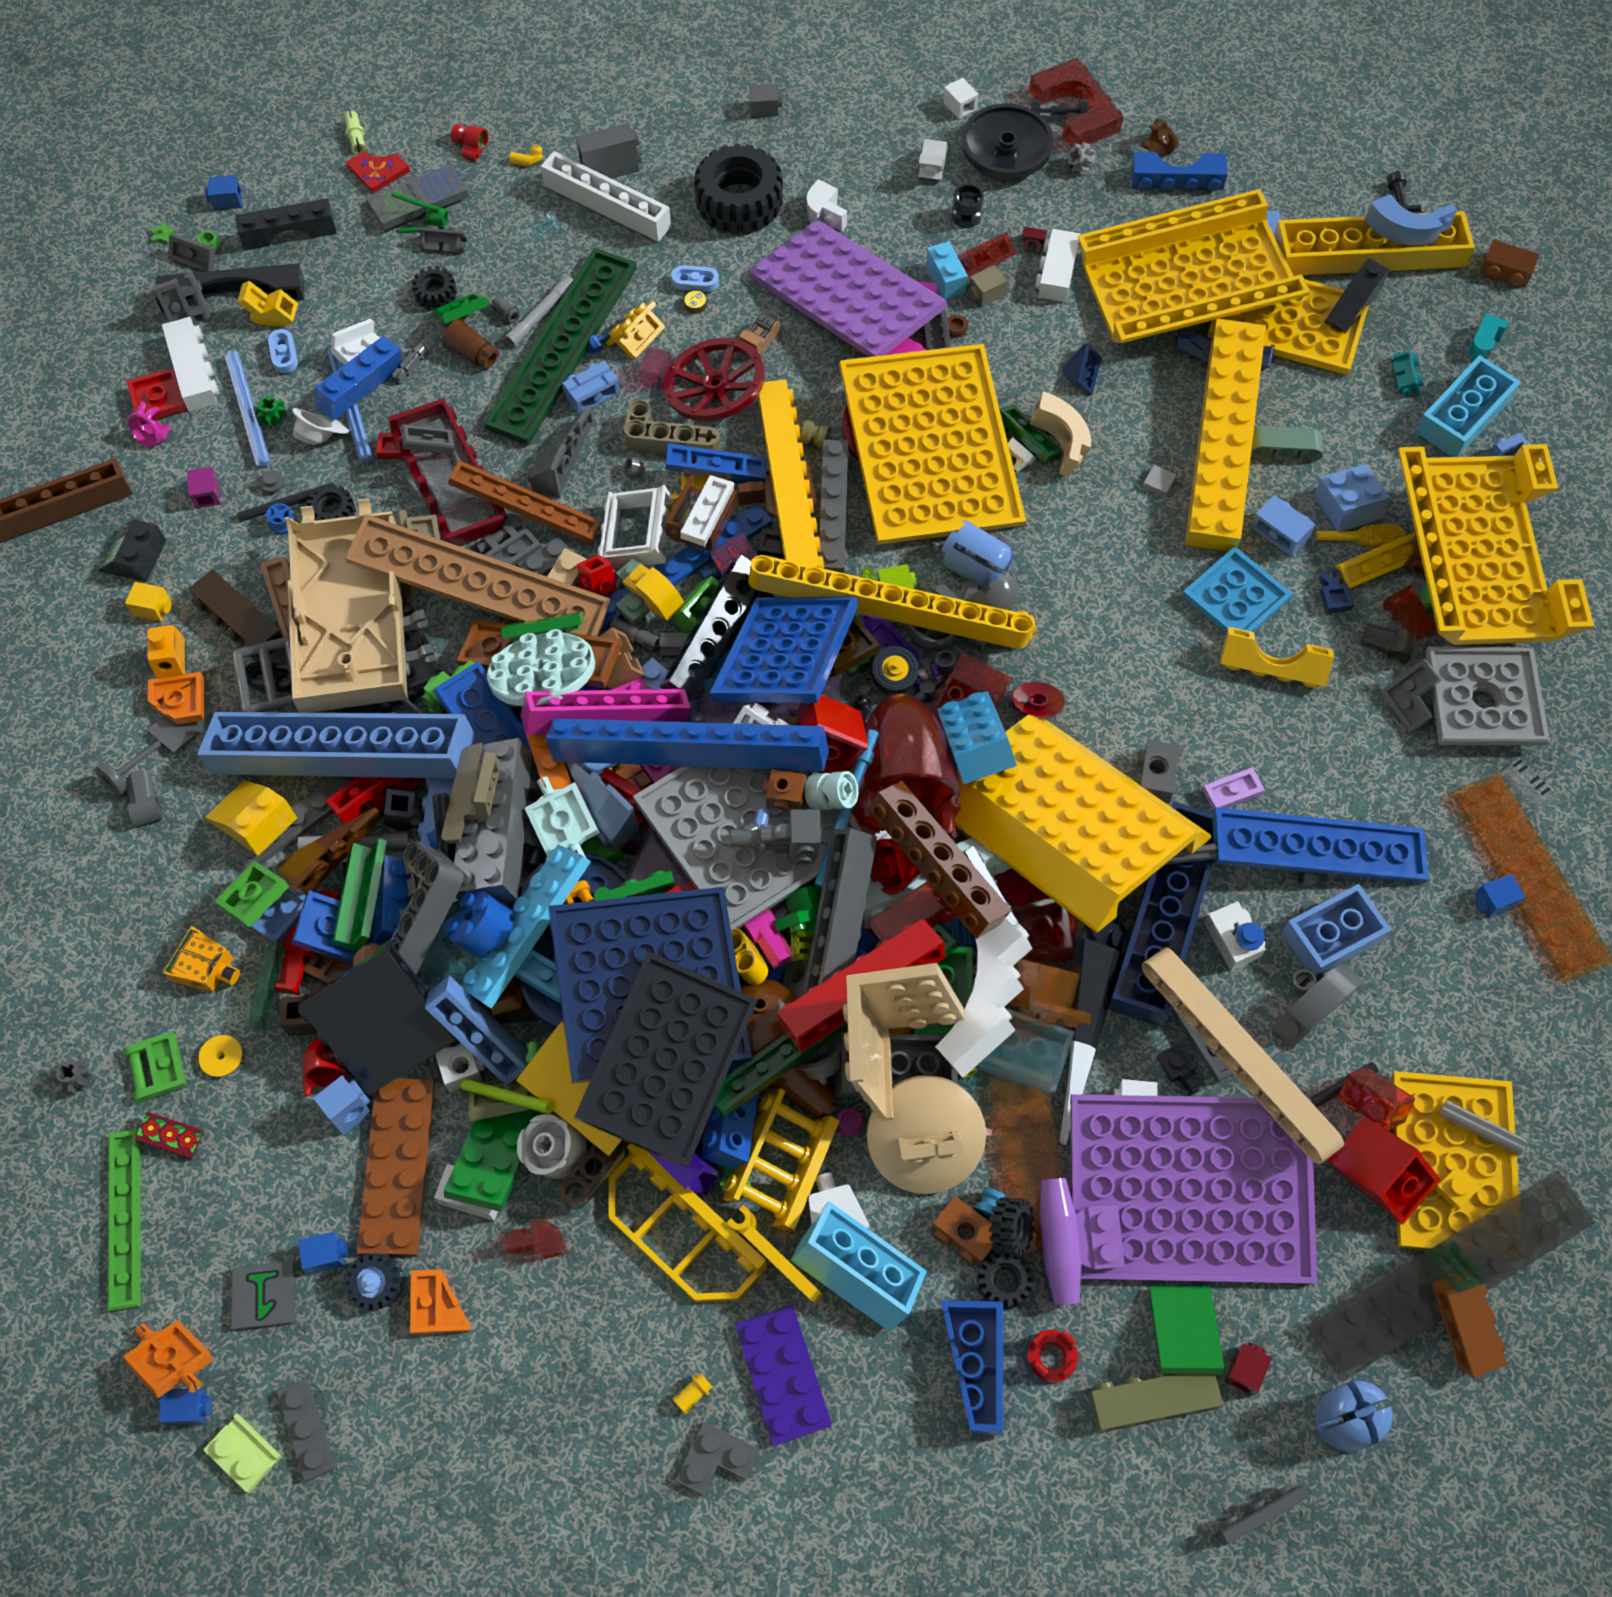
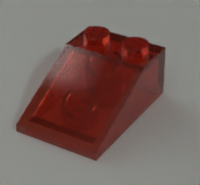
M1052 898L1012 908L1016 920L1029 934L1027 938L1032 947L1014 966L1052 964L1074 960L1073 938L1076 926L1073 914Z

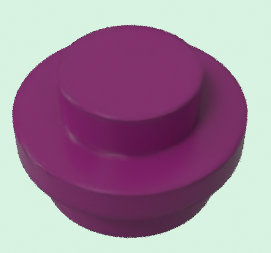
M845 1108L837 1114L836 1119L839 1120V1124L836 1130L839 1134L851 1138L862 1132L864 1118L858 1110Z

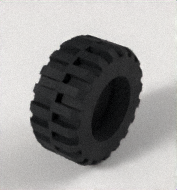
M734 144V146L730 147L728 145L721 146L720 150L717 151L715 149L711 151L709 157L705 156L696 168L694 177L696 207L702 219L707 220V224L710 226H717V230L724 233L728 230L730 234H737V232L749 234L753 229L756 231L763 229L764 224L768 226L773 221V217L776 218L783 204L781 168L769 153L766 155V151L759 147L755 149L753 145L746 144V146H741L740 144ZM734 184H746L755 188L741 194L729 193L723 190Z

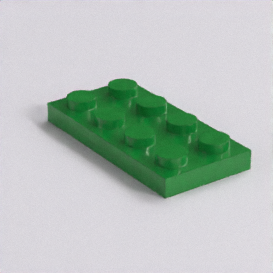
M529 1109L475 1120L443 1190L444 1198L502 1212L522 1165L517 1154L519 1134L522 1129H526L531 1123L530 1120L541 1115V1112Z

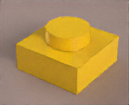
M1456 1166L1434 1189L1458 1211L1480 1187Z

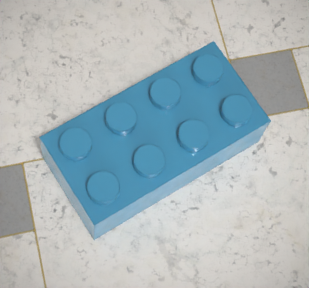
M988 691L973 693L964 700L958 702L951 701L937 709L963 784L1017 766L1008 737Z

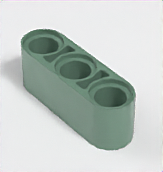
M1254 427L1251 457L1262 456L1263 459L1279 460L1281 458H1288V460L1296 461L1313 459V462H1316L1323 457L1322 433L1317 429Z

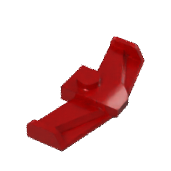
M325 890L319 892L321 895L340 901L341 895L338 892ZM297 925L290 929L282 945L285 954L278 983L274 987L276 993L300 995L299 987L306 957L315 958L317 955L316 952L291 944Z

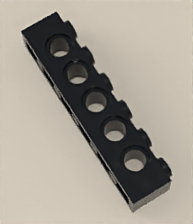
M743 555L730 561L661 682L660 688L685 689L689 702L697 701L702 696L705 690L703 685L706 679H710L717 669L716 661L728 650L729 645L727 642L730 636L733 637L741 626L738 623L739 620L750 610L752 606L750 601L753 595L755 596L759 593V590L753 589L749 584L751 561ZM736 585L741 588L742 593L738 592ZM724 605L729 608L730 614L725 611ZM712 626L717 628L718 635L713 632ZM700 647L705 649L706 657L701 653ZM688 668H691L693 670L695 675L694 678L690 676Z

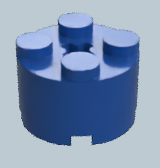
M484 891L474 894L466 892L460 898L459 907L453 917H450L445 923L444 931L448 933L451 941L475 957L485 959L489 957L486 954L491 949L497 951L508 938L513 927V922L509 920L510 915L513 916V912Z

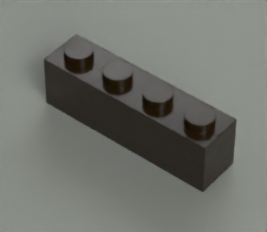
M213 569L188 588L194 597L191 601L195 607L201 612L206 610L209 613L207 615L217 627L220 625L226 628L224 632L233 642L239 640L242 643L241 647L283 638L280 629Z

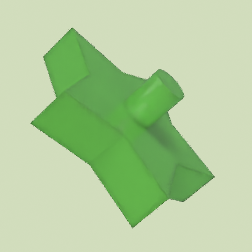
M165 222L159 227L149 228L153 234L152 243L162 241L169 244V235L177 232L176 229L168 228Z

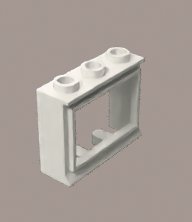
M665 485L659 488L613 494L611 491L608 492L607 502L604 505L605 519L601 526L602 539L601 545L598 547V554L610 562L614 569L622 568L634 557L643 565L666 563V558L658 547L659 543L667 542V534L661 524L666 521L670 513L664 504L673 503L674 498ZM651 506L646 545L615 549L621 509Z

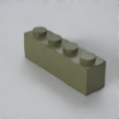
M1160 1372L1154 1374V1379L1143 1380V1376H1135L1125 1379L1124 1385L1113 1386V1382L1094 1385L1095 1390L1091 1391L1088 1397L1097 1433L1219 1409L1223 1406V1401L1215 1374H1160Z

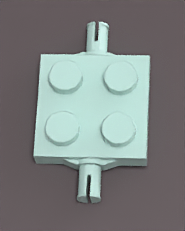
M542 777L543 781L539 779L537 783L543 796L537 802L525 807V810L546 855L559 844L586 858L580 845L600 832L577 785L574 782L562 789L553 790L549 778Z

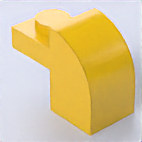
M250 281L242 284L237 301L238 304L251 313L249 320L258 325L283 327L292 323L298 303L281 289L267 295Z
M639 564L622 581L627 589L643 598L650 611L666 621L685 603L671 582L653 567L648 569Z

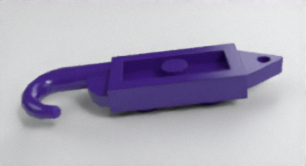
M865 614L860 615L862 624L880 644L881 650L891 646L905 648L914 655L919 664L920 657L918 652L886 619ZM931 666L934 678L939 671H937L935 666ZM918 676L913 686L920 689L919 686L924 680Z

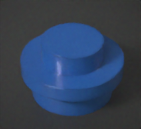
M1244 923L1238 927L1235 938L1242 949L1253 951L1262 946L1265 935L1262 928L1257 924Z

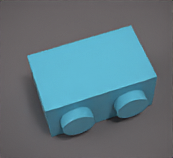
M948 241L928 247L926 267L934 282L937 283V288L942 298L947 300L966 294L968 275L951 243Z

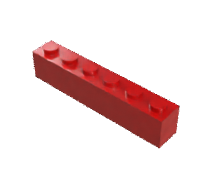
M923 918L914 924H909L901 933L891 939L884 940L879 947L867 955H861L844 970L835 972L827 981L819 986L810 988L805 995L796 1001L784 1005L777 1012L781 1029L800 1052L804 1051L846 1023L843 1014V1006L847 1004L846 975L938 963L946 957L944 941Z

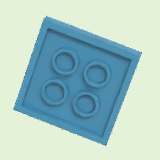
M1234 546L1183 591L1182 597L1225 633H1227L1228 627L1255 632L1291 600L1293 593Z

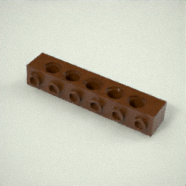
M903 781L878 792L868 810L976 939L997 928L1012 910Z

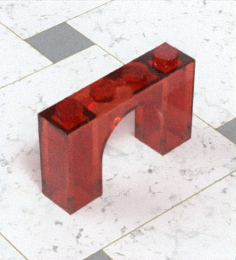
M1078 57L1031 75L1029 92L1034 99H1040V106L1061 97L1087 98L1091 109L1064 121L1062 136L1071 148L1074 147L1075 143L1079 145L1083 142L1093 144L1120 133L1123 123L1122 112L1114 106L1110 97L1104 93L1098 81L1094 80L1087 67L1081 63Z

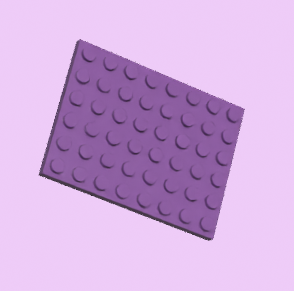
M1070 1095L1071 1199L1075 1213H1078L1085 1207L1118 1204L1125 1267L1092 1269L1081 1265V1279L1317 1284L1313 1161L1255 1098Z

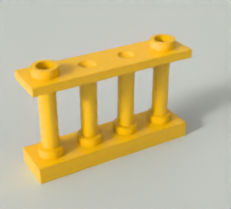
M780 1088L769 1091V1093L763 1096L759 1105L761 1111L753 1127L749 1162L736 1167L734 1174L728 1177L724 1185L726 1192L723 1200L727 1202L739 1201L740 1196H743L775 1213L774 1227L783 1231L795 1230L839 1120L829 1115L813 1121L782 1104L781 1101L785 1091ZM776 1114L809 1131L810 1138L805 1147H801L769 1130ZM764 1141L798 1158L799 1164L796 1172L791 1175L759 1158L758 1154ZM752 1168L786 1185L788 1191L783 1201L779 1202L746 1184Z

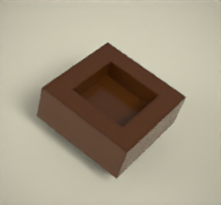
M749 481L738 484L740 506L765 503L763 481Z

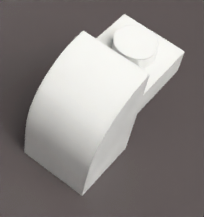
M924 139L922 154L920 153L919 177L942 180L948 147L947 142Z
M819 179L807 194L808 220L810 223L820 220L829 227L836 228L842 232L847 226V210L837 206L838 189Z

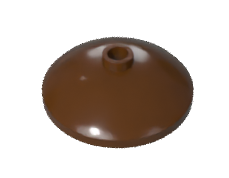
M765 979L758 985H750L746 981L740 983L742 993L757 999L747 1024L752 1057L785 1034L781 1029L777 1012L787 1003L799 999L790 988L777 981ZM761 1005L764 1006V1008L758 1009L756 1008V1006Z

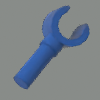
M611 330L598 337L597 335H592L589 338L590 346L588 349L592 355L602 351L603 345L601 343L611 337L608 334Z

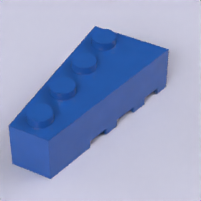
M941 1301L972 1436L1004 1437L1003 1302Z

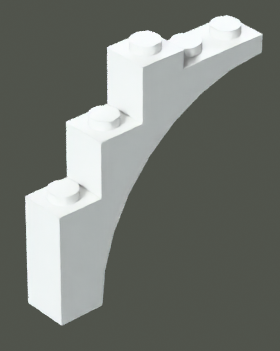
M1006 918L997 928L976 939L978 949L977 974L973 991L964 1009V1019L957 1020L951 1031L936 1045L938 1051L962 1078L1015 1031L1009 1022L1012 1016L1004 1007L1024 989L1018 981L1021 975L1013 966L1032 947L1026 940L1029 936L1026 930L1019 923L1013 925Z

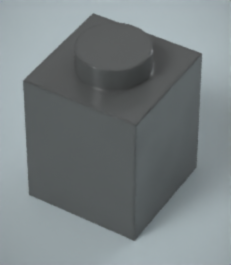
M776 83L749 85L752 118L778 116V107H782V94L777 93Z

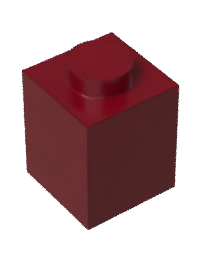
M1248 1343V1345L1241 1344L1236 1350L1224 1382L1254 1396L1260 1390L1272 1357L1266 1355V1350L1254 1343Z

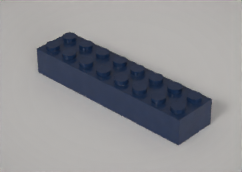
M1173 801L1171 805L1173 809L1211 835V838L1205 844L1214 843L1212 813ZM1215 859L1166 864L1147 879L1108 1010L1163 1027L1168 1018L1171 1004L1148 980L1141 966L1143 962L1165 947L1171 949L1184 963Z

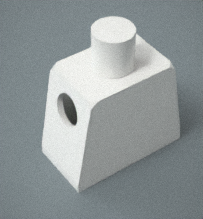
M832 1173L817 1176L815 1180L819 1192L808 1196L811 1225L825 1204L830 1201L870 1230L869 1223L850 1185L845 1184L836 1187Z

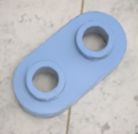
M682 265L672 271V283L679 290L711 292L719 285V275L715 269L710 267Z
M285 329L273 331L268 337L272 363L280 373L292 372L298 365L293 337Z

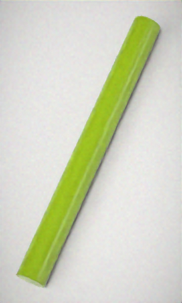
M463 1079L460 1085L464 1091L550 1114L554 1109L552 1102L473 1080Z

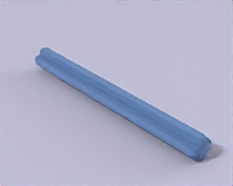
M330 347L328 355L333 372L335 373L344 365L331 353ZM356 403L345 413L360 463L364 465L373 462V456Z
M229 350L226 353L225 359L255 463L259 468H266L271 461L257 413L254 409L255 406L241 358L237 351Z

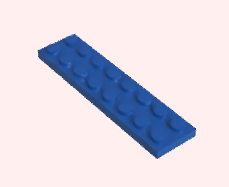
M1218 807L1212 811L1213 841L1217 845L1215 864L1425 883L1429 880L1424 828Z

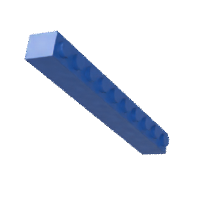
M553 718L546 736L554 762L824 771L829 752L824 726Z

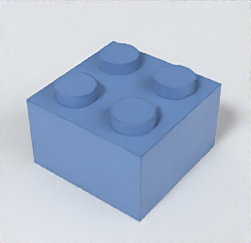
M1366 464L1320 477L1316 492V499L1338 532L1385 519L1390 500L1389 495Z

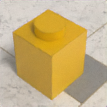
M134 582L125 602L133 616L161 622L164 615L168 614L171 609V599L163 587Z

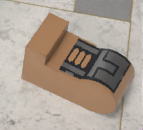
M762 313L758 316L754 325L752 324L747 331L743 330L739 335V340L753 346L761 356L779 333L781 324L779 321Z

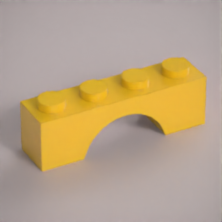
M1232 627L1227 629L1220 656V664H1224L1228 669H1247L1257 676L1274 675L1277 679L1284 682H1292V680L1301 681L1303 685L1311 688H1318V685L1326 687L1334 660L1332 649L1306 644L1300 652L1291 657L1274 658L1265 654L1258 647L1254 632Z

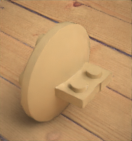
M937 1076L911 1077L892 1086L894 1119L881 1120L875 1111H871L867 1125L868 1149L878 1171L893 1185L918 1194L943 1192L963 1182L977 1167L986 1143L985 1121L974 1098L957 1083Z

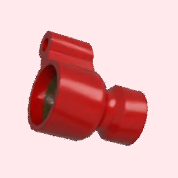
M455 124L451 129V141L457 144L464 143L462 150L463 158L477 161L480 152L484 150V148H480L483 144L486 147L488 144V131L477 126H469L466 129L463 125Z

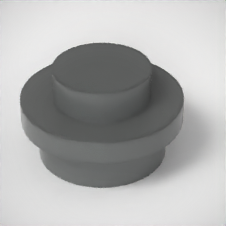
M276 470L266 471L259 478L260 488L267 493L280 491L285 483L283 475Z

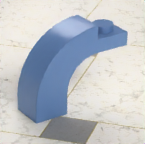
M1390 194L1370 203L1365 221L1374 231L1390 241L1403 245L1421 246L1436 242L1440 232L1446 231L1451 227L1457 209L1453 204H1450L1431 213L1417 214L1401 207Z

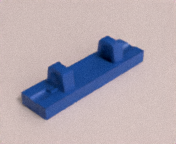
M668 443L665 470L684 472V476L687 477L694 474L712 475L719 478L733 479V483L743 484V481H763L764 484L767 457Z

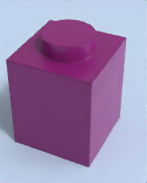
M198 468L187 471L189 497L195 508L221 505L219 480L213 468Z

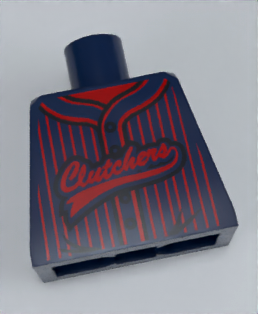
M743 531L710 550L709 562L711 566L700 570L702 580L712 576L720 581L730 561L740 555H743L749 561H752L757 556Z

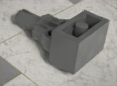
M791 810L788 824H778L771 827H765V824H760L757 830L731 829V847H757L760 853H764L765 850L787 854V862H794V864L800 866L816 862L821 844L820 810Z

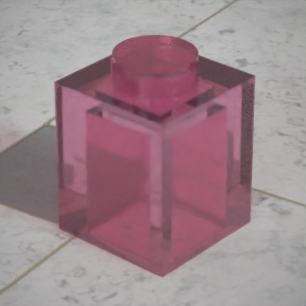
M647 348L639 367L640 384L664 389L665 375L672 364L670 352L662 349Z

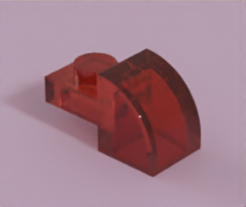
M530 1219L531 1232H527L526 1229L515 1230L509 1233V1237L502 1238L503 1249L508 1256L535 1250L538 1260L541 1261L569 1254L567 1243L560 1230L551 1222L543 1219Z

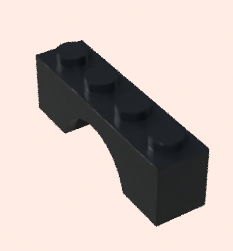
M328 198L235 215L237 233L244 251L269 247V243L275 235L289 230L302 231L313 238L337 234L335 218Z

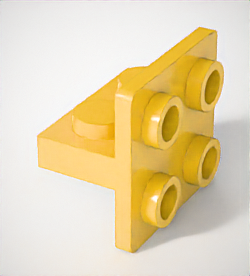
M654 301L646 305L641 303L636 309L630 310L623 317L625 321L621 325H616L608 333L611 337L607 340L606 344L610 346L616 342L630 359H636L665 328L651 311L656 303Z

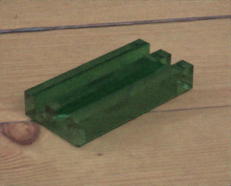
M1454 1240L1448 1242L1447 1248L1442 1244L1436 1246V1252L1431 1248L1425 1250L1426 1259L1456 1293L1486 1283L1485 1274ZM1444 1258L1456 1275L1460 1276L1465 1282L1462 1283L1441 1259Z

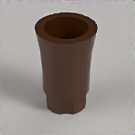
M461 318L454 320L447 327L443 335L442 346L456 352L483 368L489 369L499 357V350L475 332Z

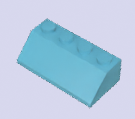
M830 1201L825 1204L809 1227L791 1259V1262L889 1332L909 1315L927 1272Z

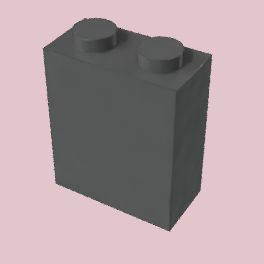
M629 123L576 136L580 164L611 179L639 172L638 163L642 162L640 151L637 148L640 145L639 137L636 131H632Z

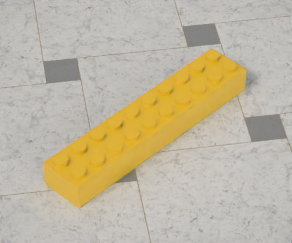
M1224 319L1216 320L1211 336L1185 539V545L1229 552L1234 546L1238 548L1240 543L1266 325Z

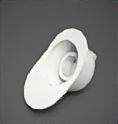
M299 408L292 410L297 417L293 436L305 443L317 445L327 441L333 432H350V427L337 419L333 421L327 416L313 414Z

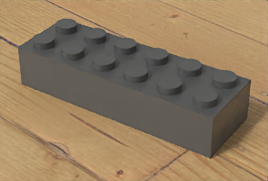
M519 738L482 744L479 762H483L485 752L496 753L500 772L489 819L466 820L461 842L456 843L454 864L462 870L464 876L463 883L455 897L458 901L466 892L474 894L479 891L486 892L500 903L516 901L518 899L527 817L525 807L528 806L533 758L532 753Z

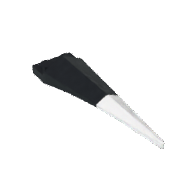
M1078 919L1073 938L1074 1002L1072 1042L1067 1092L1059 1140L1063 1145L1067 1144L1071 1133L1070 1095L1083 1093L1124 959L1121 952L1127 929L1112 922L1096 933Z

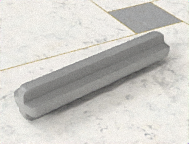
M1445 1101L1439 1110L1440 1117L1517 1155H1521L1526 1149V1139L1449 1101Z

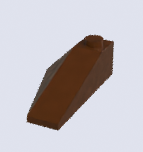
M374 807L302 847L295 853H290L282 861V867L278 870L279 874L293 891L305 895L309 890L313 892L349 854L351 845L353 843L358 844L382 819L384 813Z

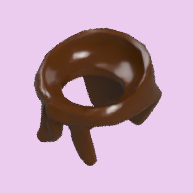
M1157 118L1152 125H1149L1152 132L1142 145L1149 148L1150 152H1157L1159 156H1168L1178 148L1179 141L1170 123Z

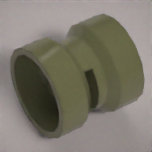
M806 420L802 428L800 442L807 446L814 444L817 448L823 449V440H829L831 426L826 424L816 425L813 421Z

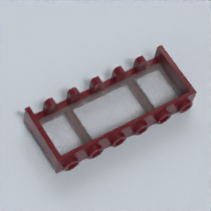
M442 398L388 417L390 434L430 515H436L438 529L443 541L459 546L501 530V526L505 524L507 514L504 508L448 484L458 460L483 471L485 470L482 465L478 466L476 462L477 455L473 446L467 445L465 430L462 425H457V416L452 406L448 407L445 399ZM402 424L452 430L454 441L453 454L403 449L402 434L400 432Z

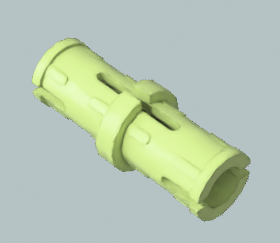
M348 111L343 117L347 127L345 132L350 140L352 152L357 154V146H359L360 152L366 151L363 139L364 131L360 126L358 114L351 111L352 118H350Z

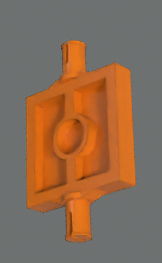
M179 1320L156 1332H152L144 1323L140 1324L141 1328L137 1326L135 1334L142 1341L136 1348L123 1355L125 1364L158 1399L180 1383H183L192 1393L196 1392L195 1388L199 1390L201 1381L193 1374L213 1360L211 1353Z

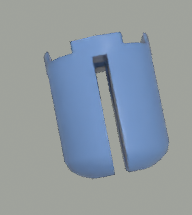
M962 520L965 525L958 532L954 530L951 532L941 550L945 552L943 562L939 561V563L964 579L974 581L980 588L984 589L989 586V583L1004 574L965 550L969 549L990 563L1006 570H1010L1013 563V551L1006 543L978 528L973 523Z
M1351 1380L1321 1397L1314 1416L1316 1429L1323 1441L1336 1450L1343 1451L1344 1453L1359 1452L1386 1438L1392 1428V1407L1376 1411L1374 1405L1388 1399L1385 1393L1373 1383L1363 1380ZM1347 1414L1354 1416L1353 1420L1342 1424L1339 1423L1338 1418Z

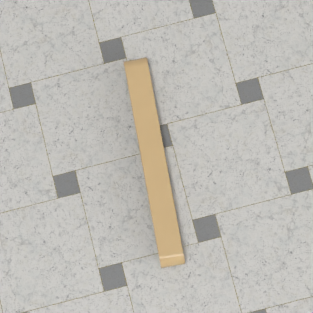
M1165 947L1142 963V970L1148 980L1314 1163H1323L1344 1146L1341 1135L1171 949Z

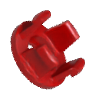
M1046 1330L1039 1332L1031 1340L1027 1349V1361L1031 1371L1039 1379L1050 1383L1061 1382L1069 1378L1075 1371L1078 1363L1075 1339L1066 1331ZM1046 1346H1056L1061 1350L1063 1362L1058 1368H1047L1041 1362V1352Z

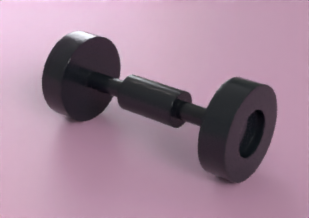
M1079 98L1078 108H1067V105L1040 108V99H1032L1031 109L1039 114L1051 113V115H1067V113L1078 112V121L1086 122L1088 102L1087 98Z

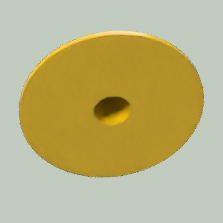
M218 1035L209 1039L199 1052L200 1067L205 1073L214 1077H222L232 1073L239 1066L242 1059L241 1045L235 1038L228 1035Z

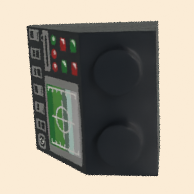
M132 520L118 528L98 570L147 582L166 542L157 524Z

